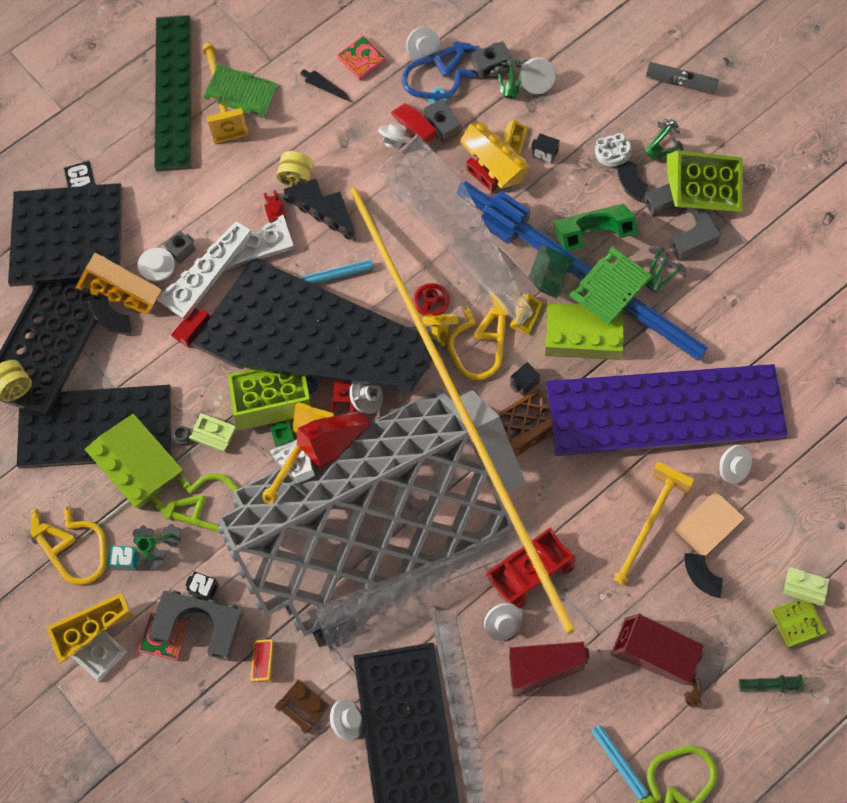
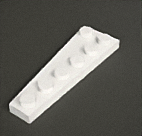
M236 221L216 243H213L207 249V253L201 259L198 258L194 265L188 271L185 270L181 274V278L175 284L172 283L156 300L186 320L252 235L251 230Z

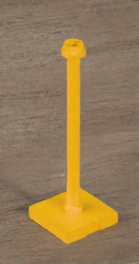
M206 43L203 45V53L207 55L213 76L217 67L214 57L216 48L212 43ZM219 104L221 113L207 116L214 144L249 136L242 108L228 111L227 106Z
M298 402L295 406L292 435L297 437L299 427L313 420L332 417L334 413ZM297 444L270 489L264 490L262 498L266 503L272 504L277 500V491L302 451Z
M657 462L654 468L653 477L664 482L665 486L619 573L614 574L615 578L613 580L621 585H625L629 579L626 577L672 488L689 494L694 479L660 462Z

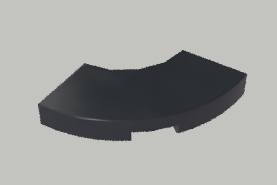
M626 161L618 165V179L624 191L630 197L642 203L648 184L638 177L636 171L637 164Z
M108 299L88 301L89 309L97 322H100L111 332L131 335L129 315L116 312L110 306Z
M685 553V567L692 582L704 593L721 598L723 578L714 575L709 570L705 555Z

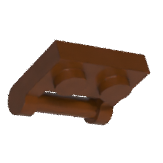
M299 679L275 705V709L278 712L282 711L301 727V731L305 734L312 729L330 707L326 701ZM291 700L311 718L308 721L304 720L287 704Z

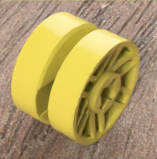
M284 152L281 155L278 167V181L289 187L309 181L313 160L300 152Z
M8 360L0 363V399L2 401H13L22 397L32 385L31 379L17 360Z

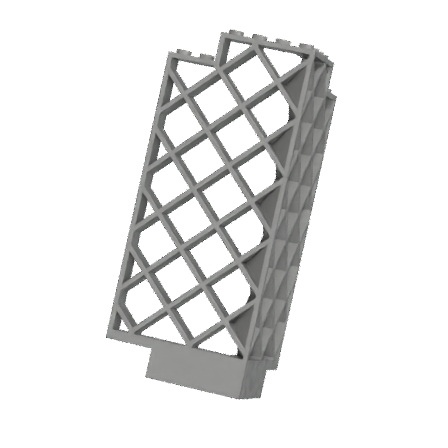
M440 388L371 422V426L359 438H355L351 442V446L348 449H344L336 461L322 468H319L312 461L315 476L310 480L296 484L287 475L277 491L278 498L275 503L268 504L262 497L264 490L270 489L282 467L233 491L235 499L232 502L236 509L218 518L221 524L218 526L221 536L234 563L238 561L240 567L237 569L242 579H248L249 583L246 586L251 595H256L257 599L254 602L258 610H263L265 615L269 616L285 607L289 616L294 615L295 619L292 622L297 632L301 630L304 637L515 528L453 400ZM473 390L460 396L506 491L509 492L525 484L526 481L499 415ZM468 438L474 447L480 462L479 464L459 459ZM424 458L444 463L435 486L415 481ZM456 467L475 472L465 495L446 490ZM485 479L488 481L496 504L477 499ZM379 481L399 486L390 509L370 504ZM411 490L430 495L421 518L402 513ZM442 499L461 504L452 526L433 521ZM333 504L354 509L345 532L324 526ZM473 508L490 512L491 514L484 529L476 533L464 530ZM365 513L386 518L377 541L357 535ZM397 522L417 527L408 549L388 544ZM287 528L309 533L300 555L278 549ZM428 531L447 535L442 550L433 555L420 552ZM320 536L341 542L333 563L311 558ZM352 545L373 550L364 572L344 567ZM242 551L263 557L254 579H252L239 552ZM384 553L404 558L398 573L389 578L376 575ZM274 560L296 565L288 586L266 581ZM307 568L328 573L320 595L299 590ZM339 576L359 581L354 596L344 601L331 598ZM259 592L277 596L264 602ZM294 600L315 605L310 619L304 622L300 620L293 606Z

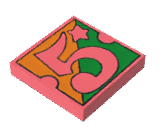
M364 35L337 54V58L359 80L386 61V57Z
M150 612L138 651L178 661L190 622L180 619L171 645H163L150 641L148 636L156 614Z

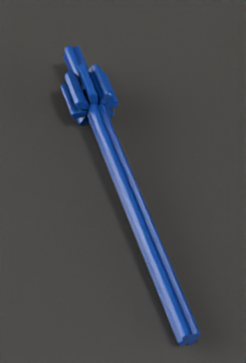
M466 180L459 185L456 194L483 212L479 219L480 225L505 243L510 244L519 237L581 281L593 269L528 224L527 221L531 215L530 210L505 192L500 191L491 198ZM636 297L623 309L698 362L708 349L703 343Z

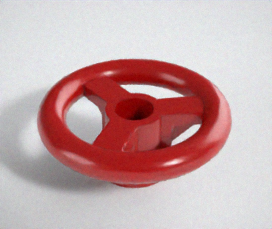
M427 283L415 291L413 303L421 315L438 316L447 310L450 304V296L442 285ZM437 290L442 292L444 296H439ZM421 293L424 294V300L426 302L423 309L419 305L418 301ZM444 302L439 310L429 311L431 306Z

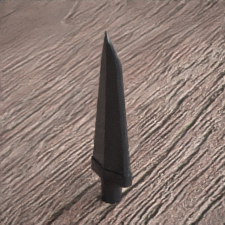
M302 69L300 75L306 78L304 82L351 102L346 92L324 78L317 71L313 70L310 73Z

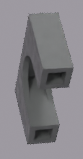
M669 183L646 193L644 203L652 217L669 209L681 208L690 212L696 221V225L691 230L677 235L671 240L670 247L678 261L718 244L721 232L719 227L715 226L712 222L709 211L705 209L675 207Z
M163 590L148 636L152 642L170 646L179 620L191 613H202L214 622V630L207 650L208 655L229 661L241 622L242 612L235 605L228 604L223 606L219 605L220 603L215 600L209 599L207 602L200 600V597L196 595L184 596L176 590H170L169 592Z

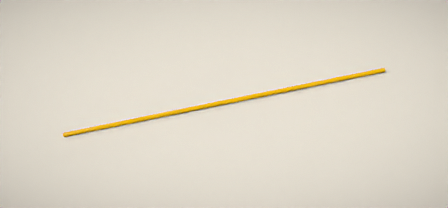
M353 187L350 189L356 205L566 633L572 634L575 632V628L357 188Z

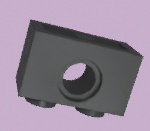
M504 41L471 53V64L475 71H477L479 79L490 76V71L495 67L503 66L504 68H510V65H504L502 62H507V59H511L512 56Z
M442 98L424 108L423 117L436 129V138H440L443 144L461 134V123Z

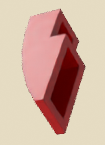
M407 103L391 111V114L398 123L407 128L406 132L412 135L422 147L436 138V129Z

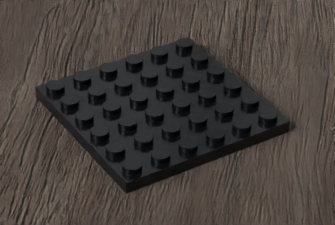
M121 183L14 191L8 274L9 286L78 282L94 253L104 256L111 262L121 266Z

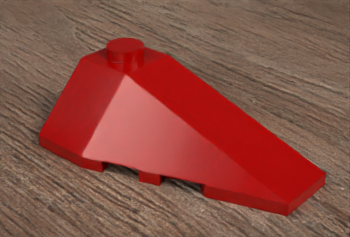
M360 411L313 420L298 428L297 445L319 468H322L336 461L340 457L341 452L344 449H348L351 446V442L355 438H359L371 426V422Z

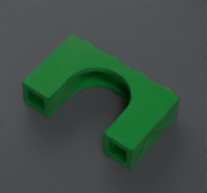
M624 203L553 221L555 238L566 252L583 248L582 235L592 231L611 230L619 238L638 234L636 217Z

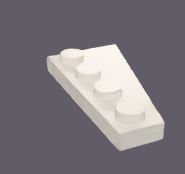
M284 216L278 217V220L271 224L269 222L264 225L261 230L255 233L252 232V235L225 270L247 264L254 259L260 260L294 249Z
M297 439L270 450L272 457L281 467L284 466L295 448ZM301 451L288 473L296 484L306 482L315 476L312 460L303 451Z

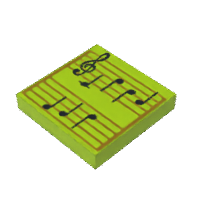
M798 599L771 610L787 648L826 634L824 626L811 602Z

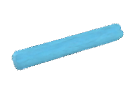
M369 259L305 275L301 279L314 285L373 270V263Z
M601 725L596 726L592 730V734L638 799L646 797L648 795L647 789Z

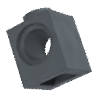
M182 231L177 232L164 244L166 250L171 253L179 264L196 250L193 244L194 239L189 234L185 235Z

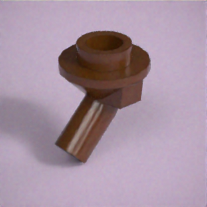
M694 679L692 681L693 690L684 693L685 702L692 708H701V683L699 679Z

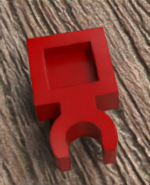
M273 190L274 196L271 198L267 196V193H264L265 201L268 203L264 204L270 223L275 222L282 215L284 219H287L282 200L278 201L276 190Z

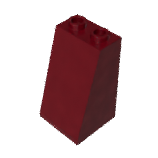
M638 613L624 619L611 655L683 685L694 680L697 673L695 670L697 663L703 657L702 650L704 645Z
M584 641L509 647L512 695L519 696L583 671L590 659L589 648L585 647Z

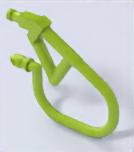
M219 473L207 474L193 485L183 475L179 474L180 480L176 477L177 482L190 494L211 480L224 482L232 491L239 489L230 478ZM156 495L150 499L167 520L174 519L220 532L218 529L220 525L199 519L207 499L204 495L170 501L167 506ZM196 504L192 517L174 512L176 508Z
M692 745L682 746L658 755L652 760L647 771V781L653 796L649 795L647 798L639 799L636 803H657L661 801L654 778L655 770L661 762L685 753L698 754L706 761L710 771L709 781L692 802L671 785L666 792L665 803H673L674 799L679 803H702L713 790L717 781V768L712 757L704 749Z

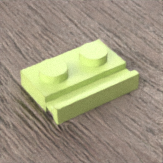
M201 413L189 438L191 441L225 453L236 431V426Z
M789 567L783 594L823 606L829 579Z

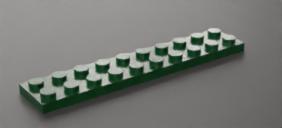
M190 15L156 17L154 168L156 171L191 169Z

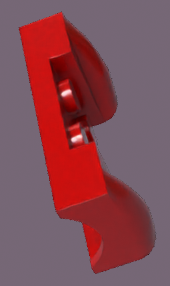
M551 527L531 540L549 578L557 572L559 574H569L574 570L576 563L574 554L565 548ZM524 546L486 573L487 579L506 603L514 604L519 609L527 603V594L542 583Z

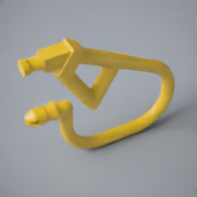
M496 292L490 294L495 308L489 311L474 332V339L495 340L497 342L496 360L490 370L481 374L467 371L454 349L455 337L460 332L476 325L475 316L468 306L465 305L467 310L464 309V306L462 307V312L467 322L456 327L450 333L447 340L448 351L457 369L464 377L471 380H484L493 376L502 364L507 309L501 299L498 298ZM493 318H498L497 333L484 332Z
M69 505V510L68 506L64 509V522L67 529L90 528L99 537V568L89 577L75 578L66 571L57 557V554L76 542L73 535L46 523L41 524L39 509L31 510L30 533L38 541L50 561H52L58 572L67 582L74 585H86L102 576L107 566V547L105 533L99 525L91 521L73 522L72 507ZM49 533L64 541L51 548L43 535Z

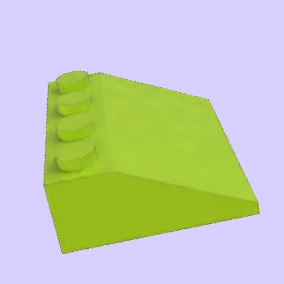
M675 151L667 154V176L675 207L742 212L743 157L688 151Z
M548 303L545 356L621 360L623 353V310L610 325H607L580 304Z
M258 369L227 374L233 416L238 431L294 419L295 406L298 402L312 407L308 384L304 375L298 377Z
M134 414L109 429L85 448V451L137 509H141L150 501L152 496L157 495L184 471Z

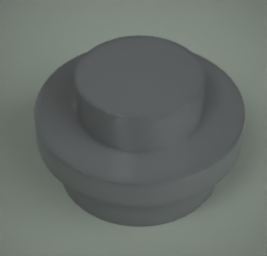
M178 426L172 432V439L179 445L186 444L190 441L191 431L186 426Z

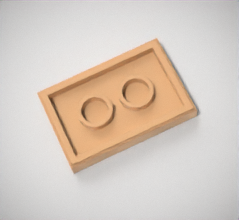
M715 491L674 530V533L696 554L705 555L706 557L745 518Z

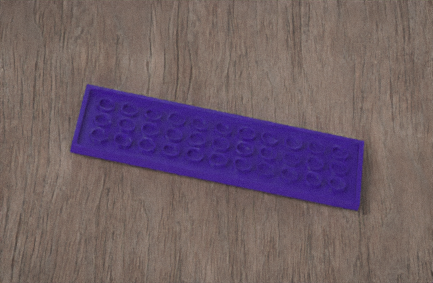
M775 364L552 380L546 383L556 456L784 439L788 437Z

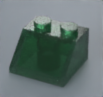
M541 244L528 278L540 292L557 298L564 290L575 259Z

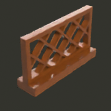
M540 388L497 413L500 418L511 417L509 425L503 424V427L508 429L507 437L515 457L553 435L551 418H541L543 410L550 411L548 398ZM538 395L542 399L541 405L531 404L532 399ZM518 407L527 408L525 415L515 414V411ZM529 409H539V417L528 416ZM513 419H524L523 427L512 426ZM527 420L537 421V426L533 429L525 428ZM511 430L521 431L520 437L509 438Z

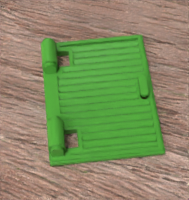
M218 64L203 98L209 100L212 97L218 99V104L233 109L242 108L243 112L249 114L252 110L259 113L258 117L265 118L278 84L253 76L250 73Z
M611 247L608 255L593 267L579 283L580 286L576 291L573 290L569 296L607 325H610L653 275L620 251ZM616 257L618 260L612 265L611 262ZM586 290L589 291L584 298L581 296Z

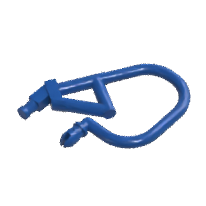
M457 41L449 48L410 63L402 74V85L405 91L417 98L445 99L453 96L460 87L461 76L473 78L477 76V71L472 69L466 70L465 68L463 70L457 69L454 86L445 93L419 92L412 89L408 84L410 71L418 66L435 61L442 76L447 77L464 58L465 53L478 50L479 45L474 46L471 43H460ZM456 53V56L445 67L441 58Z

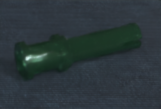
M782 674L778 678L738 680L740 692L779 691L786 693V691H799V693H803L804 691L802 674L797 676H784Z

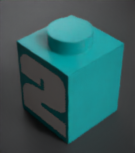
M111 546L109 566L113 570L137 571V566L141 563V553H139L136 547Z

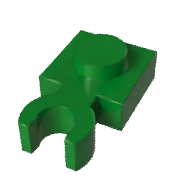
M286 420L272 423L274 427H271L275 447L294 441L290 424L286 423Z

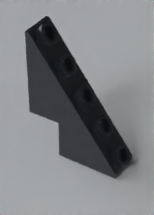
M317 179L283 189L285 194L284 200L288 204H294L303 213L311 214L318 222L326 223L331 230L339 231L346 239L356 241L355 231L340 191L322 196Z

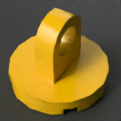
M441 314L438 316L423 315L422 321L424 324L432 325V338L441 342V345L444 346L447 344L449 337V324H458L459 316L451 314Z

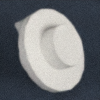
M424 26L413 30L406 42L409 56L417 61L438 52L440 49L438 34L433 29Z
M390 122L389 126L381 125L378 130L384 136L382 143L393 149H399L402 143H411L413 139L412 135L406 132L407 128L399 123Z
M159 247L145 251L138 261V270L141 276L151 282H160L167 279L173 273L175 267L174 258L171 253Z
M359 383L352 384L350 387V399L358 411L367 415L373 414L380 409L383 402V394L379 385Z
M734 445L722 455L719 469L723 480L731 484L743 481L752 465V456L749 449L742 445Z
M503 603L493 607L487 613L484 620V629L487 635L499 641L513 637L520 630L523 623L522 613L518 607L510 603Z
M349 699L337 701L331 709L330 724L339 738L344 741H352L358 738L362 732L361 711L356 703Z

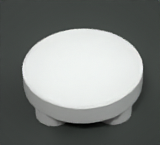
M533 58L522 65L520 81L528 92L542 94L550 90L554 85L556 71L547 59Z
M621 133L600 138L596 142V158L603 165L618 166L628 161L631 157V144Z

